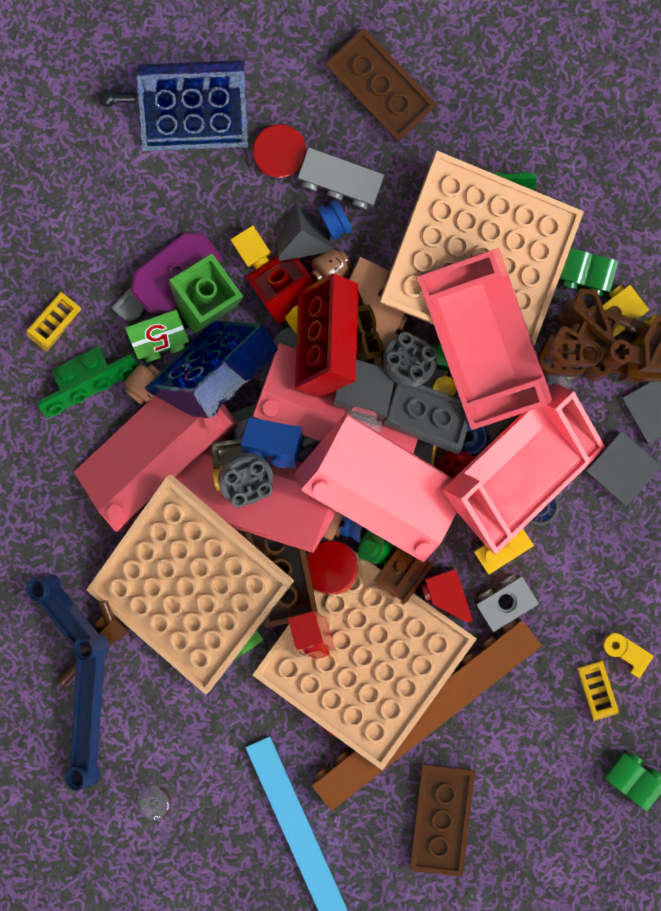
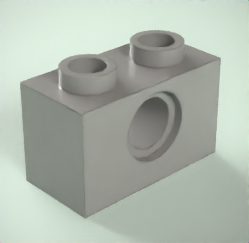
M513 574L500 582L501 588L494 592L490 588L478 596L480 601L475 604L493 632L539 604L522 576L516 578ZM503 594H509L513 599L512 605L506 609L501 608L498 604V600Z

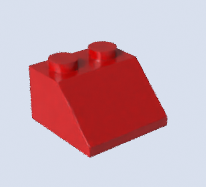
M276 255L266 264L245 276L278 325L286 321L285 317L298 305L299 291L315 283L298 258L279 261V255Z
M454 567L425 576V583L420 585L426 601L431 600L434 606L466 622L473 621L457 570Z

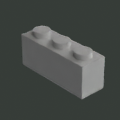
M308 148L298 176V181L303 182L302 187L315 192L317 188L328 191L327 196L340 201L342 197L353 200L352 205L365 210L368 206H374L384 179V174L312 148Z

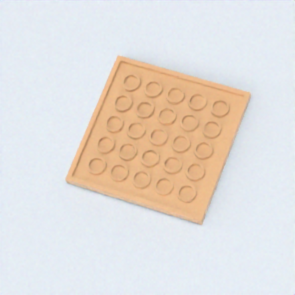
M436 151L379 303L434 324L417 277L499 248L533 346H535L584 211Z
M170 474L154 493L89 585L87 591L99 602L108 600L112 613L206 695L221 678L294 580Z
M352 550L357 557L358 574L351 588L345 593L327 595L316 589L313 590L318 613L327 618L335 646L334 650L329 651L330 656L314 659L298 652L290 625H288L253 676L383 770L477 638L414 593L408 602L404 605L401 604V600L396 596L390 595L373 581L380 572V569L371 562L359 558L358 553Z

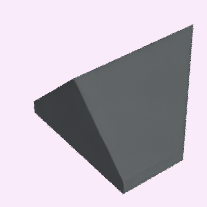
M296 202L276 241L279 261L322 254L332 250L329 232Z

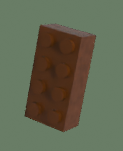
M245 532L246 539L294 580L264 620L265 627L289 623L288 618L312 611L318 613L305 550Z

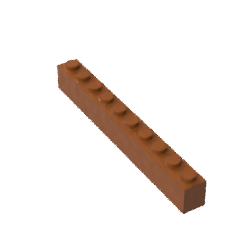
M514 619L501 628L504 632L497 638L492 635L481 643L483 649L475 655L473 652H470L464 656L460 662L462 665L451 674L383 770L542 646L523 620L519 619L516 622ZM345 750L334 759L336 762L334 766L329 770L324 767L313 776L315 781L312 782V787L329 809L333 811L383 770L355 750L350 753Z

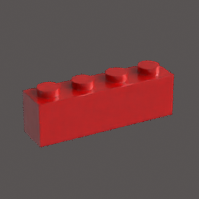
M312 611L288 618L298 652L314 659L330 656L329 651L334 650L335 646L326 617Z

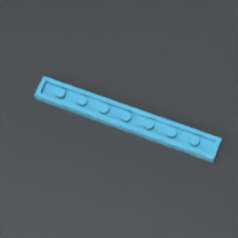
M268 736L246 746V750L318 911H348L271 737Z

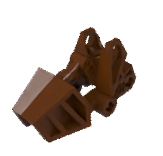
M580 289L575 299H566L555 320L560 326L557 336L550 334L537 356L544 375L575 377L583 373L588 380L598 381L609 373L620 374V382H661V316L656 314L643 322L634 317L629 318L623 315L618 306H611L604 311L597 290ZM583 295H588L593 299L594 306L592 309H587L585 300L582 299ZM572 304V306H571V308H570V310H569V311L571 312V314H569V312H568V307H569V305ZM617 324L633 333L628 341L615 340L613 333ZM548 356L550 358V361L554 363V365H552L550 368L548 363H544V360L548 358ZM571 367H580V369L576 371Z

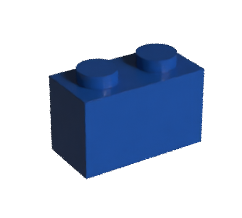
M249 417L240 445L242 453L258 454L265 458L268 463L278 468H296L304 441L302 427Z

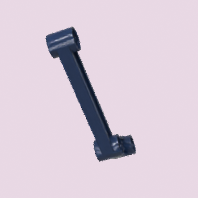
M54 574L31 578L26 585V591L29 598L41 605L71 643L77 657L70 768L66 771L65 781L70 789L78 791L95 785L100 780V770L97 766L104 659L109 651V642L103 634L96 632L65 593L60 579Z

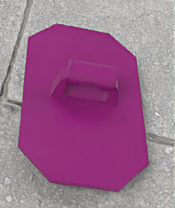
M183 233L133 273L131 293L148 313L166 314L171 312L177 305L168 281L211 254L220 263L221 254L205 234Z

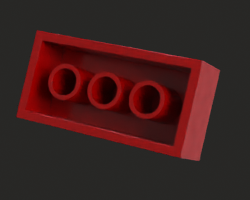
M333 273L299 291L295 389L321 398L355 382L358 283Z

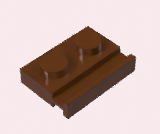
M397 547L373 581L393 597L396 596L401 600L400 603L404 605L432 568L434 562H429L427 559L425 562H422Z

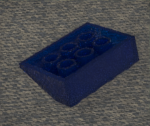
M245 60L138 65L136 77L142 151L248 147Z
M214 321L168 364L145 389L152 395L193 417L210 418L218 413L219 408L227 400L236 395V391L244 383L254 377V373L261 366L266 365L271 360V356L278 348L263 324Z

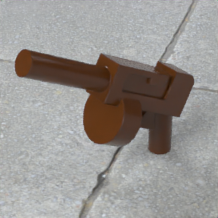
M106 600L98 604L102 617L95 625L102 628L98 633L103 634L108 639L110 648L116 640L120 641L127 634V627L113 615L109 602ZM77 659L57 679L58 683L63 687L76 676Z

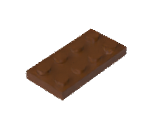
M365 28L358 32L325 64L334 76L398 143L437 107L432 98Z
M422 763L410 871L463 877L475 770Z

